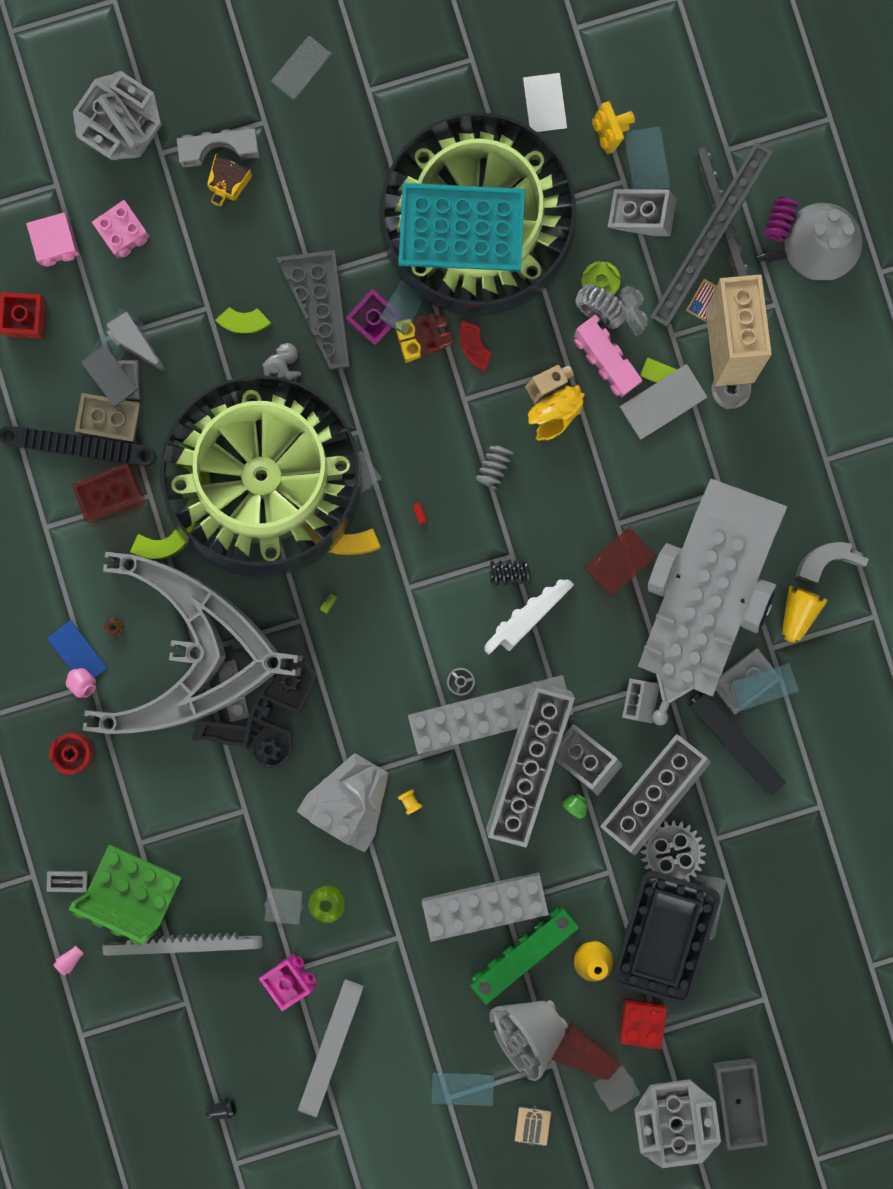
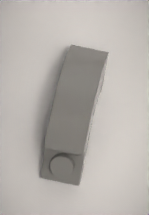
M844 542L829 543L817 547L808 553L800 563L795 577L814 584L818 583L823 568L832 560H842L859 567H865L869 559L863 557L864 554L852 550L851 553L852 544Z

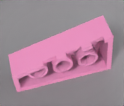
M595 314L576 329L574 343L580 350L584 349L587 353V360L592 365L595 364L598 367V373L602 379L609 381L613 393L623 398L641 384L643 380L629 360L622 359V350L617 344L610 342L609 332L606 328H600L597 324L600 319Z

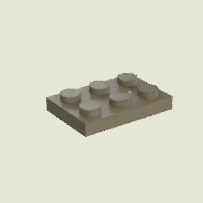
M81 393L74 432L134 443L141 403L124 400L114 407L107 397Z

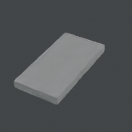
M685 364L619 407L639 440L700 403L707 396L689 366Z

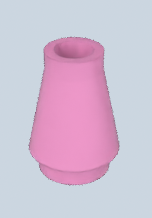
M75 946L57 958L53 965L65 976L67 973L70 974L84 953L79 947Z

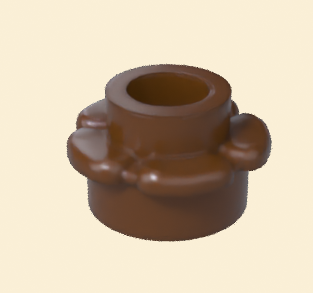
M110 618L105 623L104 630L110 637L120 636L123 633L124 624L121 620Z

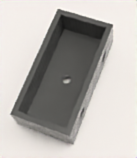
M752 1058L712 1063L723 1144L727 1151L768 1145L756 1062ZM736 1099L741 1100L739 1104H737L735 1101Z

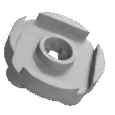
M713 380L711 385L712 397L718 405L725 409L739 408L750 397L751 383L736 384L735 394L727 392V385L715 386Z

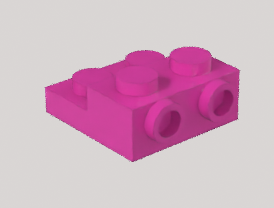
M294 953L259 978L281 1011H284L311 993L317 986L315 984V976L312 973H307L304 968V961L301 957H296Z

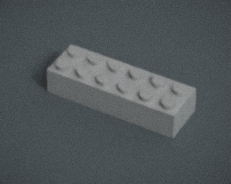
M676 734L600 827L630 853L636 855L711 762Z
M539 872L422 898L431 942L549 915Z

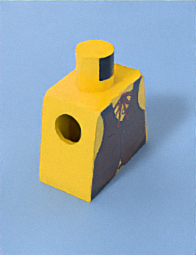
M215 155L208 180L209 189L215 192L211 202L222 207L225 198L235 201L252 177L250 169Z

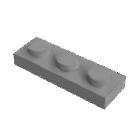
M112 92L100 95L98 102L129 147L135 148L146 145L149 141L117 93Z
M236 660L224 662L218 670L220 683L225 682L239 672ZM246 696L227 706L230 722L249 718L250 712Z

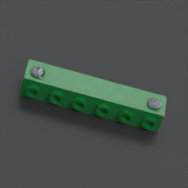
M563 906L560 909L558 907L554 908L549 913L550 917L544 922L543 920L537 922L533 926L534 930L531 933L527 934L526 932L520 936L518 943L514 947L508 946L502 952L503 956L498 960L496 958L491 960L486 965L488 968L485 971H478L472 976L470 986L485 1005L579 929L577 923Z

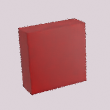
M421 503L414 504L413 508L419 525L425 524L427 521Z

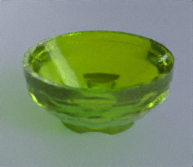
M332 886L319 887L312 893L309 899L311 915L323 923L337 920L345 908V900L342 893ZM324 900H328L332 904V909L328 912H324L320 908V903Z

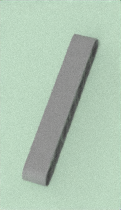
M347 979L344 980L298 1111L313 1117L318 1115L361 996L363 985Z

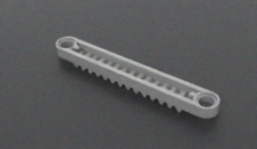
M237 932L232 937L229 933H226L224 937H222L221 933L214 937L212 933L208 938L205 934H202L200 938L197 934L192 938L189 935H186L184 938L178 935L176 939L171 935L168 939L165 936H162L160 939L155 936L145 944L141 943V945L134 944L129 939L123 942H108L102 944L103 955L106 956L245 950L262 948L263 939L262 936H238Z

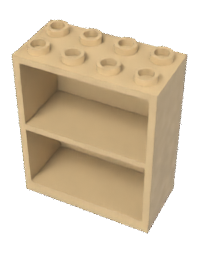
M762 274L720 278L706 309L714 385L725 386L754 383L772 355Z

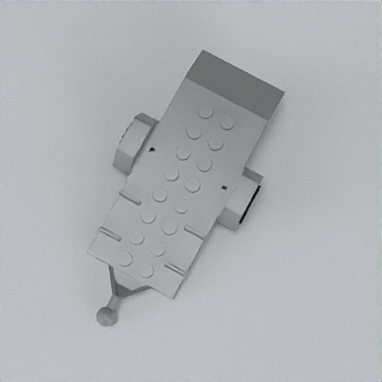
M710 479L683 548L681 549L666 543L660 551L650 574L648 591L662 596L664 599L658 614H656V620L638 667L657 675L662 703L659 710H656L652 715L655 724H666L668 721L667 710L670 703L693 689L713 697L740 627L758 633L759 626L764 625L776 595L773 592L776 584L759 577L787 506Z

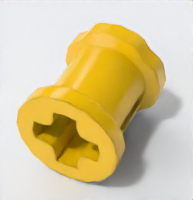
M413 789L398 796V799L402 800L407 810V815L423 807L413 793L415 791Z

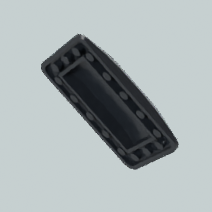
M655 871L645 873L635 898L613 973L616 985L676 1004H686L691 999L719 907V893L713 888Z

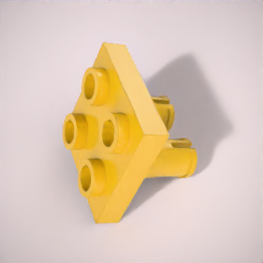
M610 101L602 103L592 119L593 128L600 137V145L602 149H605L607 155L615 152L624 139L623 132L628 131L629 124L635 122L632 111L616 116Z

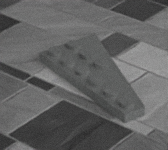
M335 250L276 257L330 370L350 368Z

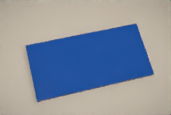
M71 620L47 638L71 670L84 668L95 678L108 668Z

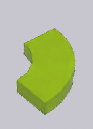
M229 307L215 320L226 330L242 334L256 333L271 325V322L258 308L252 312L240 313Z

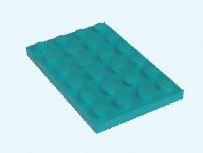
M403 183L399 266L521 272L525 189Z

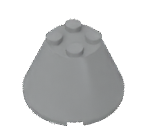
M816 203L804 207L793 216L794 222L788 223L792 228L785 230L789 233V236L784 237V251L789 263L799 274L815 281H830L845 275L854 267L860 257L863 241L860 227L848 211L834 204Z
M551 1000L547 1002L519 1003L496 1006L490 1011V1022H494L497 1029L494 1031V1034L508 1059L519 1072L524 1070L529 1074L527 1076L528 1079L533 1081L540 1079L565 1036V1029L568 1028L566 1021L556 1012L554 1003Z

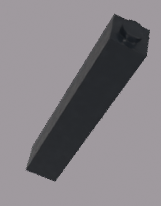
M698 692L690 699L691 703L688 705L690 709L767 794L772 796L786 783L707 694H700Z

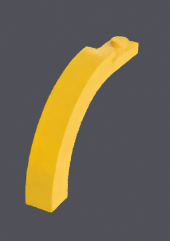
M278 491V493L282 497H284L289 503H291L294 506L293 502H291L288 498H286L283 494H281ZM310 525L304 528L315 544L322 540ZM372 528L357 534H344L329 552L341 555H357L381 549V546Z

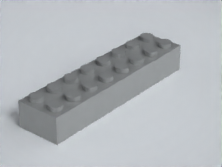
M563 675L536 681L567 690ZM532 683L409 714L408 718L417 753L421 754L518 729Z
M533 681L486 827L488 838L527 847L575 697L572 691Z

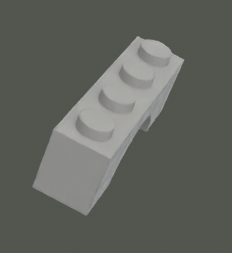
M243 127L238 131L226 129L215 134L204 132L199 136L188 134L183 135L182 138H177L179 162L183 168L202 165L205 156L211 150L219 147L233 150L240 160L260 158L257 133L255 128L252 129L251 127Z

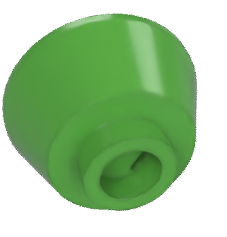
M578 793L576 796L572 794L562 801V807L575 817L582 819L586 816L588 808L586 804L587 799Z

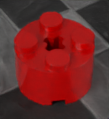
M69 733L60 736L52 743L49 752L53 765L59 772L64 774L84 771L92 764L95 756L92 740L80 733ZM73 750V752H75V756L72 757V754H69V751Z

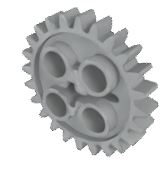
M675 820L672 821L670 826L664 821V827L659 826L658 830L648 839L649 841L643 845L646 849L641 850V853L646 854V857L641 860L643 862L648 861L644 868H651V871L679 879L685 878L686 881L690 882V875L695 878L697 877L694 872L695 870L702 871L698 864H705V861L700 859L701 856L706 855L705 852L700 851V849L705 847V844L698 843L702 837L695 838L697 830L690 832L691 825L683 828L682 821L679 823V826H676ZM679 835L686 838V843L683 846L675 844V838ZM658 840H664L667 843L665 850L659 851L656 849L655 844ZM673 847L676 851L688 847L691 848L690 851L677 853L676 858H672L671 855L656 858L658 854L669 853L670 848ZM683 855L691 857V863L687 866L680 864V858ZM663 860H669L672 863L669 870H663L660 867V863Z

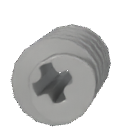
M496 445L489 447V451L492 453L486 454V458L489 461H483L482 463L486 468H480L479 472L482 475L476 477L480 483L493 489H497L494 484H501L497 477H504L500 470L507 469V467L503 463L511 461L506 456L514 454L512 451Z

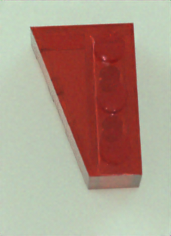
M572 1021L568 1028L565 1029V1036L551 1059L607 1081L621 1065L618 1058Z

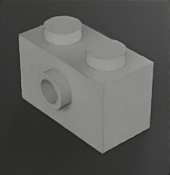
M629 679L622 718L653 723L652 715L655 712L659 684Z

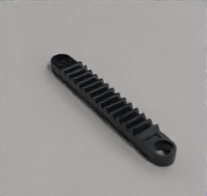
M4 426L0 429V442L9 447L139 466H150L156 460L155 451L145 445L15 426ZM7 431H13L14 439L7 442L4 435ZM143 451H149L151 454V458L146 462L140 458Z

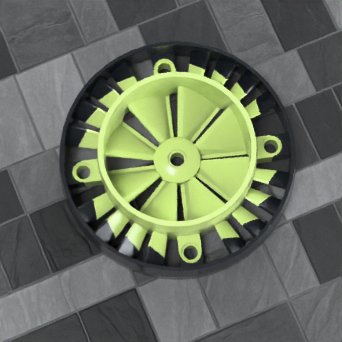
M475 112L458 114L439 120L421 130L402 148L395 158L383 186L379 218L386 254L403 282L425 301L441 309L463 315L477 316L502 313L519 307L535 298L554 280L563 267L571 249L576 229L577 212L574 189L566 166L557 151L543 136L531 127L507 116ZM474 125H480V139H474ZM456 127L460 137V142L457 143L451 130ZM496 127L503 129L500 142L494 141ZM518 134L536 145L525 157L511 148ZM434 135L443 149L436 155L423 143ZM421 157H427L429 161L426 163L419 162V159ZM405 158L421 172L418 181L397 170ZM482 158L487 159L483 187L511 188L517 181L524 178L514 187L525 189L521 272H515L529 287L520 291L511 275L514 271L425 267L426 271L419 274L415 271L416 266H408L407 268L399 266L400 236L390 239L389 234L400 232L401 215L385 216V211H401L402 195L387 192L388 188L402 191L403 183L447 185L438 175L440 170L447 167L458 186L479 187L480 159ZM535 159L539 161L540 164L538 166H532L530 164V161ZM553 162L558 171L539 181L537 175ZM566 184L567 193L543 198V190ZM571 207V216L544 215V208ZM542 225L569 230L567 240L542 233ZM537 242L560 252L559 257L547 272L531 256ZM439 269L446 275L438 290L435 291L423 282ZM534 269L537 275L531 277L527 274V270ZM497 279H501L506 297L501 299L498 298L494 282ZM462 280L460 298H453L457 282ZM482 282L483 301H476V283Z
M254 375L234 378L215 385L200 394L189 403L175 420L166 438L161 457L160 488L166 512L181 539L191 550L210 564L245 576L267 577L287 574L300 570L323 557L338 543L349 528L356 513L361 493L362 474L359 452L355 440L342 416L330 402L311 388L276 376ZM260 388L274 389L272 402L261 401ZM241 390L242 403L227 408L222 396ZM289 392L297 394L291 408L284 406ZM249 399H256V400H257V401H249V402H247ZM311 400L317 406L308 418L305 419L300 414ZM207 405L215 415L213 419L202 409L204 406ZM330 414L335 421L317 434L313 427ZM257 420H262V457H259L256 430ZM190 421L201 429L202 433L199 434L185 424ZM345 432L353 454L326 457L322 442ZM221 434L247 462L245 465L215 443ZM299 434H301V436H300V437L292 444V446L285 452V450L291 445V443L296 439V437H297ZM175 440H177L181 443L194 447L195 450L192 451L183 447H179L173 445V443ZM167 462L191 465L193 474L166 477ZM343 464L346 466V469L338 471L336 466ZM200 471L241 476L242 480L202 485ZM259 474H265L267 476V478L263 481H259L256 479V477ZM355 478L354 487L328 484V481ZM179 484L187 485L182 491L176 489ZM247 491L248 495L230 517L220 511ZM278 491L281 494H283L286 498H288L291 502H293L295 505H297L300 509H296L291 503H289L284 497H282L278 493ZM326 493L349 500L347 509L325 501ZM192 497L199 498L200 502L177 513H174L169 501ZM261 499H264L266 523H260ZM321 510L337 520L338 524L332 528L316 515ZM203 516H208L190 533L186 530ZM310 525L322 538L319 543L315 544L304 530L306 526ZM219 528L220 532L209 548L204 546L211 535ZM294 536L302 553L282 559L279 541ZM236 538L237 541L231 558L226 557L225 555L232 539ZM251 543L260 544L262 562H248ZM268 551H275L277 553L276 557L272 559L267 558L266 554Z

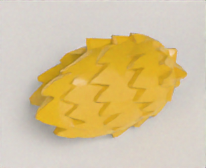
M579 385L574 387L565 386V388L554 391L552 394L542 398L529 411V424L538 423L540 425L536 430V433H538L536 436L537 440H550L560 435L572 420L581 413L585 394L581 393Z

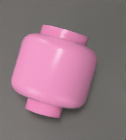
M73 669L68 673L66 687L76 697L86 698L95 691L96 679L86 669Z

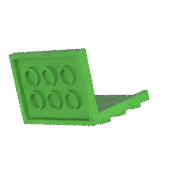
M110 844L87 893L73 901L69 910L80 919L87 918L92 920V924L97 927L103 928L105 926L111 929L110 932L114 935L129 937V941L134 944H145L157 933L182 877Z

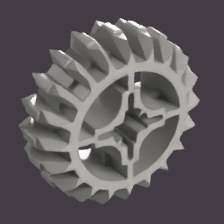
M586 284L577 293L575 302L580 311L589 318L596 314L600 319L597 323L603 327L615 329L625 320L627 314L626 307L612 293L607 292L606 289Z

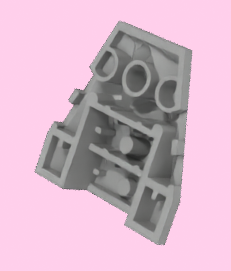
M354 753L306 795L297 812L310 820L312 824L347 845H352L365 852L376 834L389 773Z

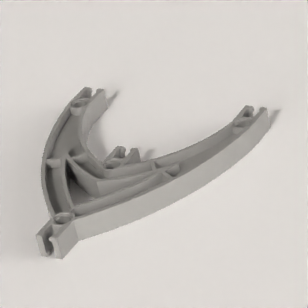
M105 552V557L110 558V561L120 558V567L115 569L109 567L108 564H104L103 572L131 575L146 582L164 595L179 611L192 632L195 643L171 640V646H176L178 649L181 646H185L187 649L185 657H179V655L170 653L169 660L193 664L173 687L158 698L142 706L118 713L85 710V716H90V718L97 716L100 717L99 727L84 723V731L106 734L138 733L182 725L213 714L231 705L255 690L275 673L293 676L301 675V668L291 671L286 670L285 666L286 659H294V663H298V661H302L303 656L278 653L263 632L248 616L207 584L185 572L154 560L130 554ZM133 560L134 567L130 570L129 563ZM213 616L242 644L254 661L225 682L200 694L214 678L226 658L220 634L211 617ZM197 648L200 649L201 652L199 658H196L194 656V652ZM274 657H276L278 660V666L276 668H273L271 665V661ZM110 719L114 721L112 728L109 727L108 723Z

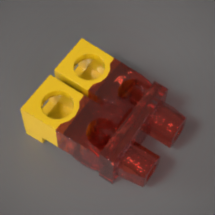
M429 314L428 316L395 323V330L401 344L400 347L405 363L442 352L443 348L453 343L450 333L440 335L438 331L440 328L447 327L445 315L434 317V314Z

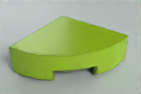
M330 594L320 610L328 614L338 597Z

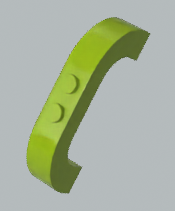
M179 443V445H178L179 447H183V448L192 450V449L188 448L187 446H184V445H182V444H180V443ZM176 464L187 469L190 474H193L191 465ZM200 471L202 485L212 484L211 472ZM189 498L185 508L200 502L199 498ZM201 519L196 521L186 530L190 533L200 524ZM176 530L163 540H151L138 534L130 552L150 560H163L177 555L187 547V544L181 539Z

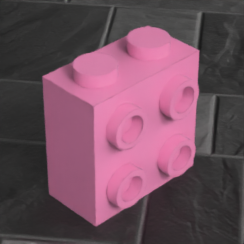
M125 200L92 221L117 259L128 256L133 248L144 245L150 237Z
M65 212L26 223L36 260L41 266H53L57 261L61 260L71 261L75 256L79 255L70 219Z

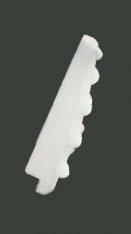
M558 580L554 587H546L540 596L530 598L527 605L521 610H514L511 618L507 622H501L500 626L496 628V634L485 644V652L489 655L499 645L504 646L510 651L574 584L570 580Z

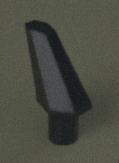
M763 249V253L755 256L758 263L765 260L770 262L788 258L785 252Z

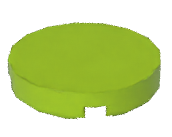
M598 261L590 264L585 269L581 283L582 288L586 284H592L606 289L607 292L612 293L614 296L619 290L621 278L617 268L611 263Z

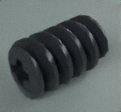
M522 559L521 565L518 560H514L513 565H511L510 560H507L505 566L501 560L498 561L497 566L494 561L490 562V585L492 580L495 581L496 586H499L500 580L503 581L504 585H507L508 579H510L512 585H515L516 579L519 580L520 584H523L525 578L528 584H530V565L527 564L525 559Z

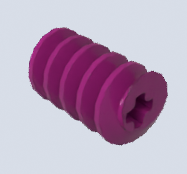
M778 197L774 201V207L771 209L772 214L769 215V221L766 223L767 228L763 231L767 238L783 242L782 236H789L785 229L792 228L787 222H794V218L790 215L797 214L793 207H799L798 202L787 197Z

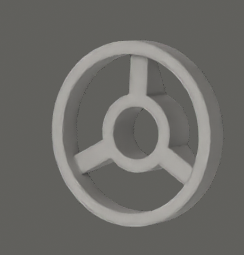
M465 668L454 669L447 678L449 690L460 696L471 692L475 684L473 674ZM465 670L472 678L466 679L464 676H457L455 671ZM451 674L456 678V692L449 685ZM463 678L465 680L464 685H458L457 680ZM473 681L469 691L459 693L460 688L464 687L467 682Z

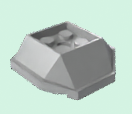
M122 71L95 79L73 111L77 138L110 160L141 157L162 125L154 92ZM112 92L117 93L149 141L146 145L135 148L129 147L98 102L100 95Z
M690 1079L650 1085L634 1109L639 1151L661 1168L703 1163L714 1148L721 1143L716 1101ZM680 1119L681 1121L678 1126H671L672 1120Z

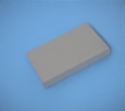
M756 647L722 673L716 693L733 715H735L782 678L758 647Z

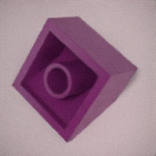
M371 289L346 317L345 321L363 337L376 345L402 315L374 289Z

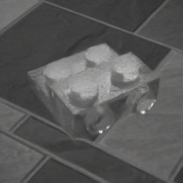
M628 285L620 291L618 300L626 307L627 314L625 319L635 335L638 336L643 333L648 325L647 316L643 311H640L644 304V298L639 290H635L634 287Z

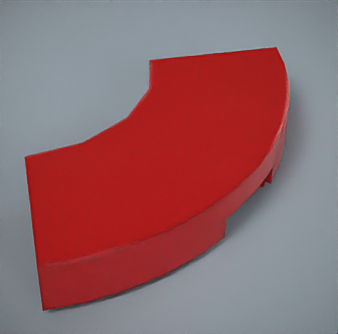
M462 320L460 326L462 350L475 367L485 372L492 352L487 350L481 343L479 335L481 327Z

